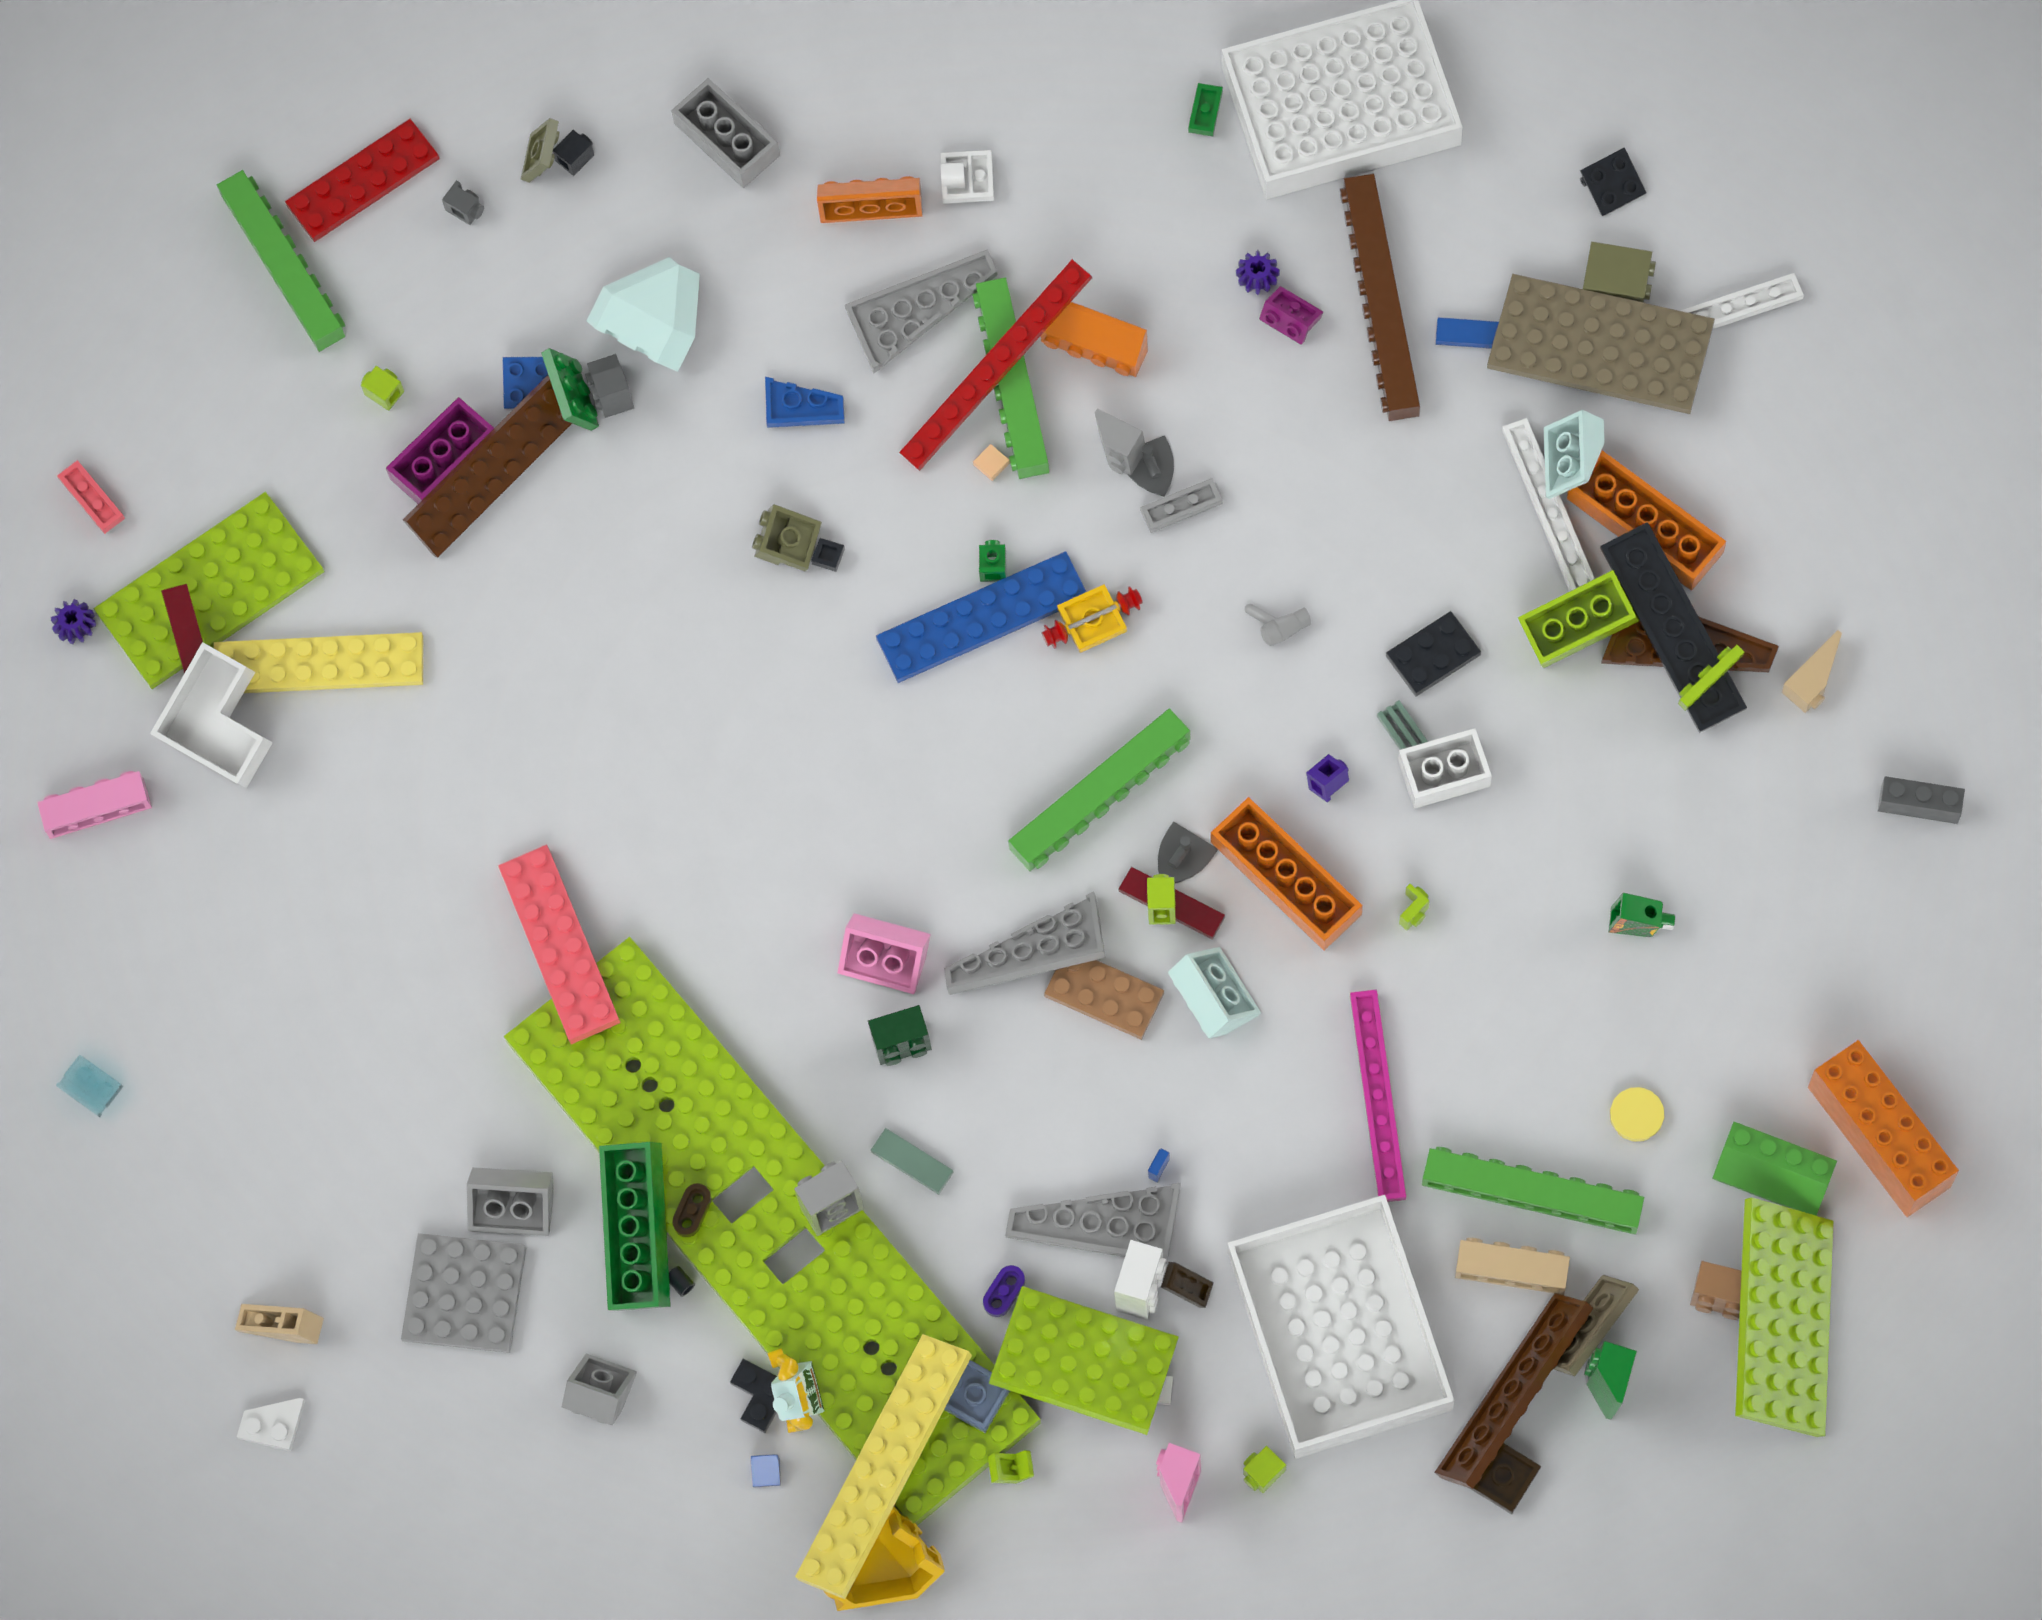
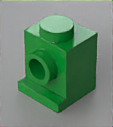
M987 540L985 545H979L980 582H996L1006 578L1005 544H1000L998 540ZM987 557H996V558H995L994 560H990V559H988Z

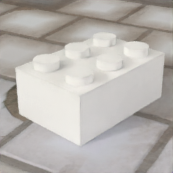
M1476 728L1399 750L1398 762L1414 809L1491 786L1492 775Z
M1130 1240L1114 1291L1116 1311L1148 1320L1150 1313L1155 1314L1159 1302V1291L1157 1289L1161 1287L1167 1268L1165 1265L1166 1259L1163 1258V1250L1161 1248Z

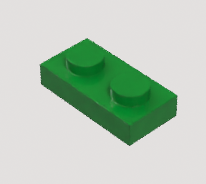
M1198 83L1188 133L1214 136L1223 87Z

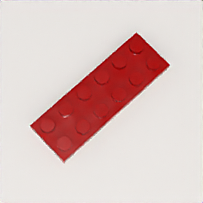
M410 118L287 199L285 204L313 242H316L440 158Z

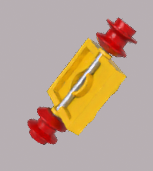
M1105 584L1057 605L1065 624L1063 625L1055 620L1054 627L1052 628L1044 625L1045 631L1041 632L1047 646L1052 645L1056 649V643L1059 641L1067 644L1068 635L1070 634L1077 649L1082 653L1127 632V627L1119 612L1121 610L1126 615H1130L1131 608L1135 607L1137 610H1140V604L1143 603L1137 589L1132 590L1129 586L1128 593L1123 595L1120 591L1117 592L1116 601L1114 602Z

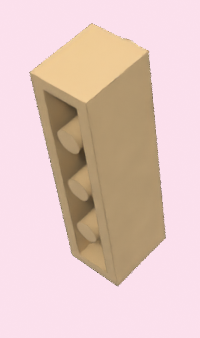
M1466 1238V1240L1460 1241L1455 1278L1564 1295L1570 1257L1564 1256L1563 1252L1549 1250L1548 1253L1537 1252L1536 1248L1530 1246H1521V1249L1511 1248L1509 1244L1504 1242H1494L1491 1245L1482 1243L1483 1241L1478 1238Z

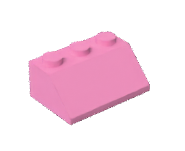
M854 913L845 928L838 974L915 994L926 960L931 934Z
M1169 1443L1167 1449H1161L1156 1462V1465H1158L1157 1476L1160 1477L1161 1488L1176 1520L1182 1523L1201 1473V1454Z

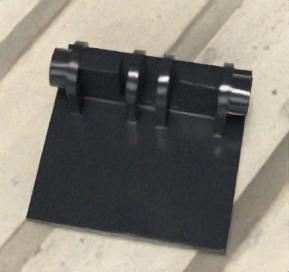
M1625 147L1580 170L1583 176L1580 178V182L1584 187H1588L1601 216L1646 194V190Z

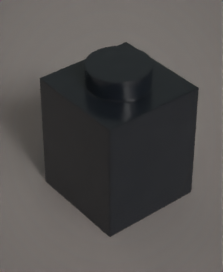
M572 130L553 149L555 161L571 175L575 176L594 156L592 141L585 134L582 133L580 135L575 130Z

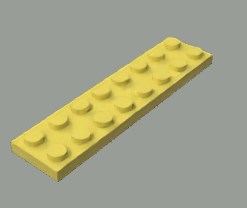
M422 632L214 642V649L255 672L244 693L423 685Z

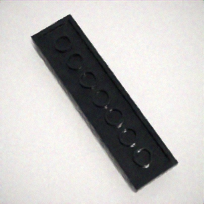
M1646 522L1601 545L1600 549L1610 568L1614 571L1633 611L1679 695L1689 683L1694 686L1700 680L1698 675L1708 665L1713 668L1720 661L1717 658L1719 654L1650 525ZM1727 671L1687 711L1698 732L1701 733L1746 710L1747 706Z

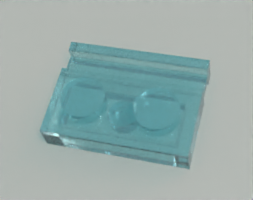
M81 1055L69 1067L60 1083L56 1084L60 1090L99 1118L104 1109L108 1108L124 1087Z

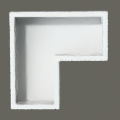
M202 642L150 734L245 788L248 787L273 743L229 718L255 672Z

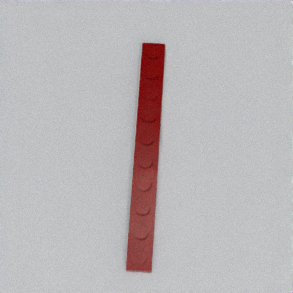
M1072 259L899 453L920 471L1093 277Z

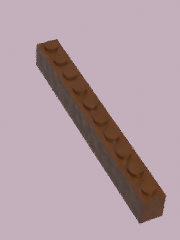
M1368 174L1344 178V187L1339 189L1341 203H1346L1348 211H1344L1346 227L1351 226L1352 234L1348 235L1351 250L1355 249L1357 256L1353 258L1355 273L1360 272L1361 280L1357 281L1359 295L1365 297L1362 311L1364 319H1369L1370 327H1367L1368 342H1373L1375 350L1371 351L1373 366L1378 365L1379 374H1376V383L1378 390H1383L1384 397L1380 398L1382 413H1387L1389 421L1419 417L1420 403L1375 175Z

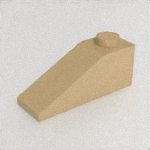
M1839 630L1784 683L1782 693L1804 713L1811 707L1816 709L1825 699L1823 696L1842 635Z
M241 1304L235 1330L295 1343L317 1344L324 1318L304 1308Z

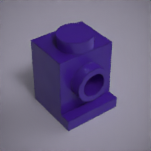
M1328 754L1306 772L1309 790L1328 803L1331 800L1330 796L1349 781L1347 765L1342 760H1337Z

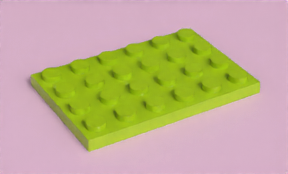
M1022 1286L989 1384L1147 1435L1179 1336Z

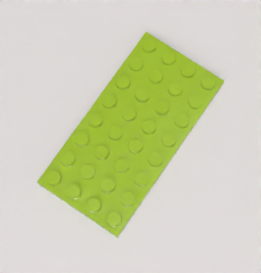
M265 491L93 609L150 688L154 689L183 669L161 590L187 584L203 643L214 648V642H223L324 573V569Z
M1753 1197L1745 1199L1735 1416L1814 1437H1823L1826 1433L1834 1221Z

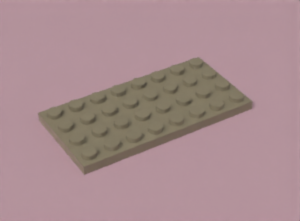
M1512 273L1488 359L1487 369L1691 414L1715 319Z

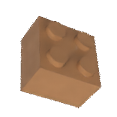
M1701 1261L1690 1305L1695 1306L1697 1311L1703 1313L1715 1311L1723 1313L1722 1316L1727 1319L1738 1320L1740 1317L1741 1270Z

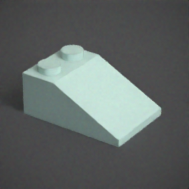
M1580 410L1544 427L1546 498L1551 499L1589 481L1605 443L1604 419Z

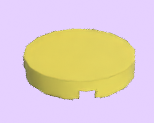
M1642 1087L1628 1088L1620 1092L1613 1100L1610 1108V1122L1622 1138L1633 1142L1650 1139L1661 1129L1664 1121V1107L1659 1097L1652 1091Z

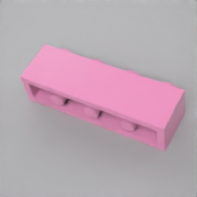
M139 771L124 772L118 778L111 780L101 779L95 782V785L85 788L75 787L69 793L49 795L43 801L37 802L44 830L50 839L152 808L144 778Z

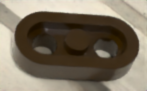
M696 1183L688 1186L673 1216V1227L676 1233L682 1237L694 1236L699 1231L710 1207L712 1197L705 1185ZM695 1196L703 1197L700 1203L693 1202ZM690 1220L692 1225L689 1228H684L682 1226L684 1221Z

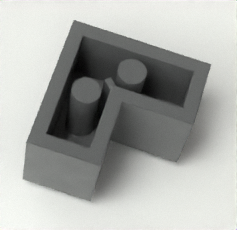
M616 354L587 363L589 373H586L585 377L597 411L602 410L605 418L634 409L629 387Z

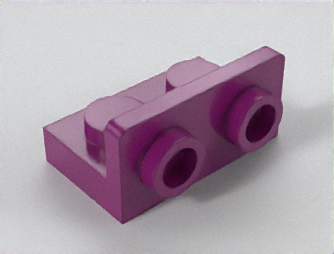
M1280 286L1265 301L1259 319L1301 345L1305 342L1308 332L1321 319L1323 311Z

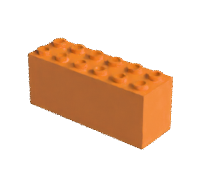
M1859 1040L1814 1070L1808 1089L1906 1217H1909L1951 1188L1959 1172L1958 1168Z

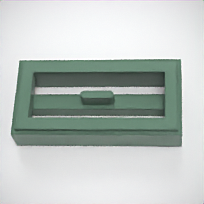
M1400 700L1395 702V705L1388 706L1385 711L1377 713V718L1400 750L1407 747L1386 718L1389 715L1411 747L1419 744L1415 742L1395 713L1396 711L1400 713L1420 742L1419 744L1428 742Z

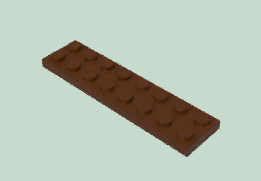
M546 376L403 519L405 524L433 556L438 558L572 424L563 420L549 376Z
M1554 1293L1434 1472L1436 1475L1446 1481L1470 1489L1474 1488L1481 1480L1482 1474L1490 1462L1497 1456V1452L1504 1441L1511 1435L1520 1417L1527 1411L1528 1405L1536 1393L1541 1390L1550 1372L1557 1366L1558 1360L1566 1348L1572 1344L1576 1333L1587 1321L1589 1314L1593 1310L1589 1303Z

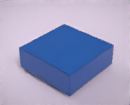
M1162 1148L1158 1150L1148 1169L1149 1179L1158 1182L1170 1160V1152Z

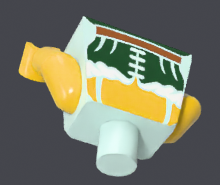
M782 1348L767 1353L772 1368L780 1367L778 1376L771 1383L774 1396L773 1408L778 1412L779 1419L781 1421L786 1420L788 1433L810 1429L813 1425V1420L810 1416L825 1411L812 1361L797 1363L796 1360L784 1354Z

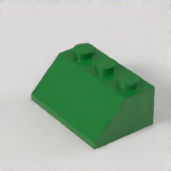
M1604 1341L1600 1348H1595L1591 1358L1588 1359L1584 1375L1588 1376L1586 1384L1606 1419L1611 1420L1623 1404L1637 1351Z

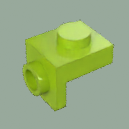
M1411 884L1406 887L1405 895L1413 903L1400 915L1399 924L1405 930H1408L1412 925L1417 927L1426 916L1424 913L1429 909L1428 894L1419 886L1415 888Z
M1024 1450L1016 1454L993 1453L988 1455L991 1483L1017 1484L1034 1477L1030 1450Z

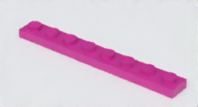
M1377 989L1351 992L1350 1001L1378 1197L1385 1195L1387 1202L1406 1200Z

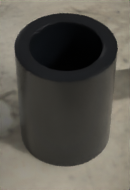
M676 1266L669 1272V1284L681 1297L688 1294L694 1288L695 1283L680 1266Z

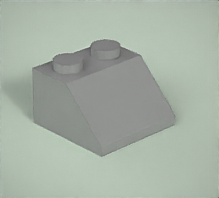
M1097 409L1095 411L1096 422L1107 462L1110 465L1109 467L1118 474L1126 473L1132 475L1143 457L1142 447L1145 445L1143 431Z
M586 1353L567 1380L561 1407L575 1414L593 1418L600 1423L613 1425L622 1412L637 1371Z

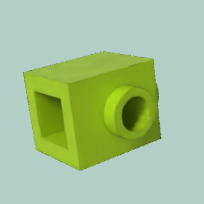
M375 366L372 371H368L364 375L361 382L364 395L388 411L404 393L401 381L387 368L382 370Z
M1266 1445L1258 1454L1253 1452L1244 1461L1243 1475L1245 1478L1243 1480L1252 1490L1256 1491L1259 1489L1264 1493L1286 1471V1464Z

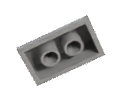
M472 1167L467 1182L468 1231L549 1236L553 1204V1173Z

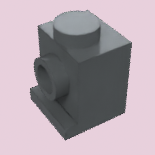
M457 180L442 199L445 211L469 225L475 219L480 218L484 211V206L479 203V197L471 190L467 189L464 191L461 183Z

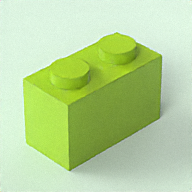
M1156 874L1153 878H1147L1149 925L1176 924L1174 877H1169L1166 874Z

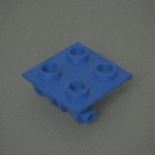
M503 357L504 409H514L546 376H549L543 357Z

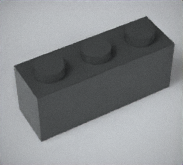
M1885 776L1880 790L1878 812L1958 824L1962 814L1965 789Z

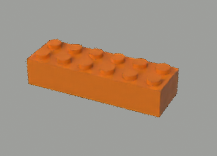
M1601 450L1589 481L1568 491L1567 500L1618 537L1648 522L1680 583L1691 591L1724 553L1726 540L1603 450Z
M1249 797L1211 831V843L1323 951L1362 915L1363 905Z

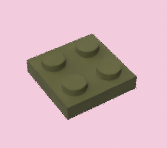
M549 118L530 134L521 180L530 183L537 176H541L546 169L551 168L555 155L552 154L553 147L556 145L560 132L557 131L559 121Z

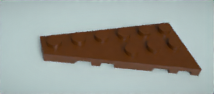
M1699 617L1718 654L1727 647L1732 650L1736 645L1744 651L1743 656L1729 671L1770 672L1779 648L1778 645ZM1640 622L1612 634L1601 664L1663 667Z

